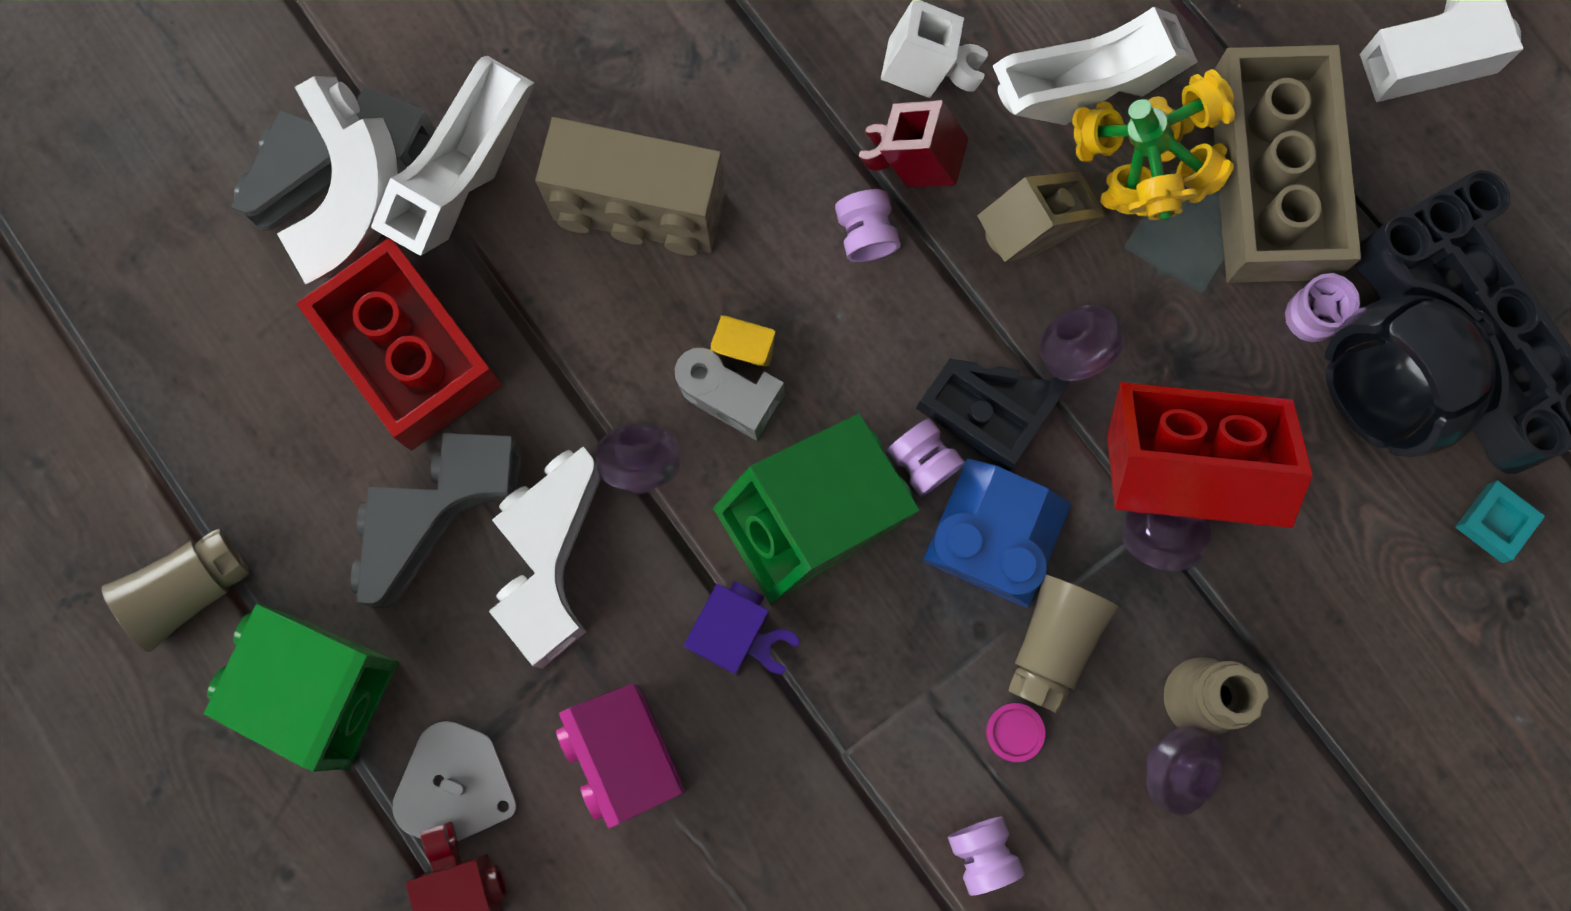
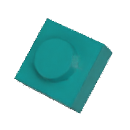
M1497 480L1488 483L1455 528L1498 561L1505 563L1513 561L1545 516Z

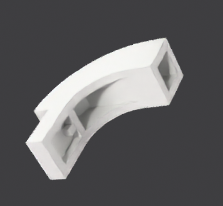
M313 76L295 87L328 148L332 165L329 191L318 209L305 219L277 233L305 284L328 278L345 269L365 255L377 242L381 233L371 228V225L390 178L398 174L394 145L384 119L367 118L359 120L357 113H359L360 109L354 94L343 82H338L336 77Z

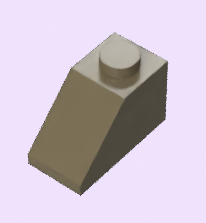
M1075 171L1024 177L979 213L977 217L986 230L985 236L990 247L1001 256L1004 262L1034 257L1099 223L1107 215L1081 172Z

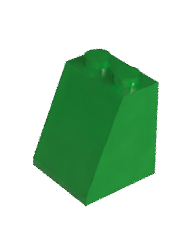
M859 413L749 466L713 507L714 512L769 604L778 601L895 531L920 511L912 498L908 484L897 475L883 452L878 436L868 428Z
M256 604L253 612L246 614L236 628L233 637L236 647L227 666L220 668L209 684L207 698L210 701L204 711V715L312 772L350 769L399 661L276 608Z

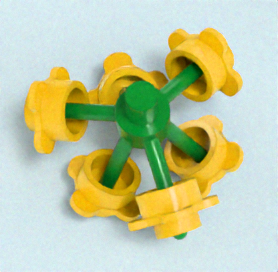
M1210 69L1205 72L1204 77H1201L1199 74L1191 76L1189 85L1184 87L1182 91L1183 107L1177 110L1169 107L1168 101L1160 96L1149 100L1140 99L1133 102L1128 110L1131 118L1129 124L1124 125L1119 112L1114 110L1113 106L1107 101L1099 102L1094 109L1089 110L1087 107H1079L1075 110L1072 123L1074 126V139L1077 143L1076 155L1082 162L1092 161L1097 154L1111 156L1119 149L1124 137H1129L1130 142L1135 146L1131 164L1119 166L1107 175L1106 183L1109 188L1108 191L1101 194L1100 199L1101 204L1105 208L1110 210L1116 209L1118 212L1128 215L1148 216L1149 220H1168L1170 217L1183 212L1181 203L1187 200L1193 204L1199 203L1206 195L1218 192L1225 185L1234 169V164L1230 160H1226L1225 157L1227 147L1221 143L1214 146L1204 143L1189 151L1180 143L1185 134L1193 131L1195 125L1199 128L1207 126L1213 128L1219 125L1221 120L1225 124L1234 121L1235 110L1233 108L1234 95L1232 89L1217 71ZM1145 156L1149 159L1151 170L1143 166ZM1177 156L1181 162L1176 174L1164 175L1162 161L1168 162Z

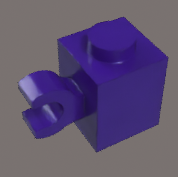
M733 581L730 589L716 583L683 646L687 650L736 676L740 673L748 655L761 662L771 673L783 675L786 667L771 658L770 649L773 644L779 641L787 642L789 645L797 648L800 639L793 632L786 629H775L769 633L760 634L769 617V610L760 606L764 596L741 583Z

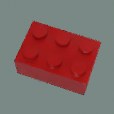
M387 238L296 303L393 438L410 451L417 448L503 385L395 241Z
M1120 382L1107 431L1115 510L1190 517L1200 520L1209 519L1248 523L1258 526L1267 525L1293 528L1313 476L1293 399Z

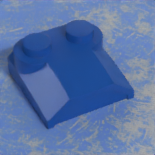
M967 458L922 562L1027 608L1031 604L1037 587L1044 579L1047 563L1071 503L1052 490L1001 467Z

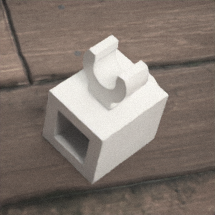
M912 0L889 37L881 80L931 98L944 77L948 76L960 89L974 92L984 79V73L976 70L986 60L988 52L975 44L959 46L964 17L921 0Z

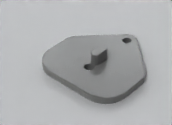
M443 721L431 725L420 736L393 799L392 810L398 826L410 835L421 839V831L452 821L457 840L461 841L511 818L516 813L518 805L493 740L488 735L459 723ZM438 775L444 777L440 786L435 783V778ZM501 801H506L509 805L506 812H502L499 809Z

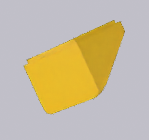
M721 315L711 342L710 351L756 365L770 366L776 331Z

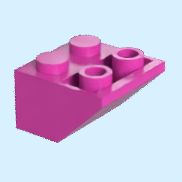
M632 683L559 712L564 727L557 729L556 734L567 760L571 764L576 761L581 764L588 781L587 784L581 786V793L595 821L604 818L609 829L686 792L639 685Z

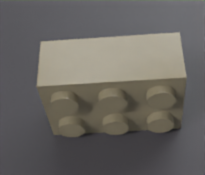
M552 117L535 179L553 220L557 221V224L566 230L576 233H588L590 228L611 232L613 238L628 244H642L643 240L664 243L665 248L669 251L687 256L696 255L697 251L712 253L726 194L720 151Z

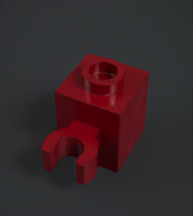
M943 100L893 104L887 126L884 124H873L866 128L865 133L873 144L879 145L873 150L859 152L858 157L869 170L880 171L891 165L907 187L953 186L957 184L969 138Z
M452 821L420 832L423 848L431 864L432 871L405 882L412 911H503L501 902L507 899L505 880L498 865H490L488 854L461 862L458 840Z

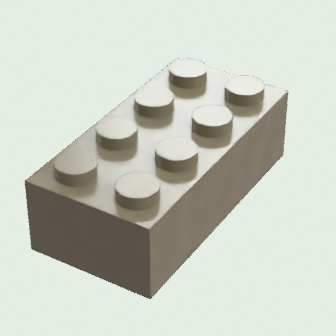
M1339 45L1227 48L1214 70L1219 73L1221 78L1227 81L1232 89L1235 119L1229 124H1225L1221 120L1219 125L1213 127L1215 144L1221 143L1227 147L1226 160H1230L1234 164V169L1227 182L1219 190L1226 283L1311 281L1313 278L1327 273H1335L1342 276L1361 260Z

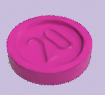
M1011 703L1003 705L992 713L987 722V742L992 751L1006 761L1024 762L1033 758L1039 753L1045 741L1046 734L1043 720L1034 709L1024 704Z

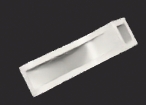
M1152 7L1132 21L1106 34L1087 40L1014 53L1001 59L993 65V68L1000 82V85H998L999 97L1011 113L1016 116L1067 125L1072 121L1073 114L1079 107H1087L1090 110L1097 106L1099 102L1105 101L1119 91L1143 97L1198 61L1177 16L1162 9Z
M489 56L481 57L473 67L420 155L404 171L390 178L371 228L420 256L449 240L468 192L495 178L535 83Z
M584 447L575 453L567 450L554 458L544 470L547 474L546 477L530 490L527 486H523L512 492L500 504L499 508L502 512L492 519L535 574L528 580L524 575H521L509 582L496 595L500 602L489 612L531 665L538 668H544L587 632L573 614L564 590V570L568 557L601 480L599 466Z

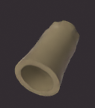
M217 529L204 536L198 542L191 540L150 565L103 585L102 593L109 609L124 631L139 647L146 652H152L178 627L206 606L229 592L228 587L241 581L249 574V567L229 537L221 529Z
M1045 575L1040 585L1036 607L1025 640L1014 663L1020 667L1016 669L1010 681L1008 691L1060 714L1067 700L1069 688L1075 690L1092 651L1105 628L1119 609V606L1081 587Z
M1196 657L1180 663L1170 673L1164 687V704L1172 722L1186 734L1206 739L1219 737L1231 729H1239L1251 724L1261 716L1263 704L1269 697L1267 685L1259 673H1254L1250 668L1238 662H1220L1207 657ZM1221 688L1225 693L1224 703H1222L1220 697Z

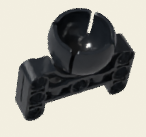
M1479 170L1465 176L1397 214L1360 243L1361 260L1355 266L1358 272L1370 282L1381 300L1359 308L1336 329L1325 351V359L1331 361L1326 368L1325 378L1331 398L1341 416L1367 443L1380 448L1389 447V453L1395 456L1418 457L1451 447L1473 430L1484 446L1490 462L1504 473L1517 474L1562 455L1571 449V346L1485 227L1502 215L1509 208L1511 201L1510 191L1506 183L1498 175L1490 171ZM1379 338V339L1376 340V341L1369 342V343H1365V344H1362V345H1358V344H1360V343H1362V342ZM1432 415L1430 419L1419 430H1417L1410 437L1406 438L1411 433H1413L1425 421V419L1428 416Z

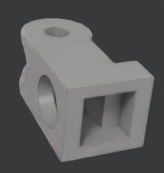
M703 347L692 348L684 352L677 360L675 366V379L685 399L755 441L759 440L786 395L784 382L763 372L757 384H754L725 368L717 354Z

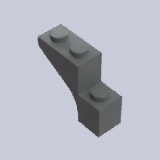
M366 86L363 87L357 99L360 109L357 116L359 120L367 118L384 119L394 145L398 173H401L420 155L436 129L423 109ZM282 110L279 111L273 125L268 126L263 131L259 140V152L249 172L243 174L238 180L234 190V201L231 205V208L250 226L263 231L275 229L329 190L332 178L330 154L315 123Z
M443 433L441 449L434 450L431 461L432 481L438 483L437 490L368 487L367 502H361L357 513V531L360 536H363L361 559L354 561L351 571V588L353 593H357L356 603L372 608H390L397 604L447 527L457 516L481 504L503 501L512 492L519 489L522 447L512 436Z

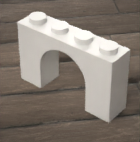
M1446 0L1445 11L1440 15L1380 29L1360 53V57L1375 100L1380 102L1497 74L1523 50L1519 24L1512 18L1506 0Z

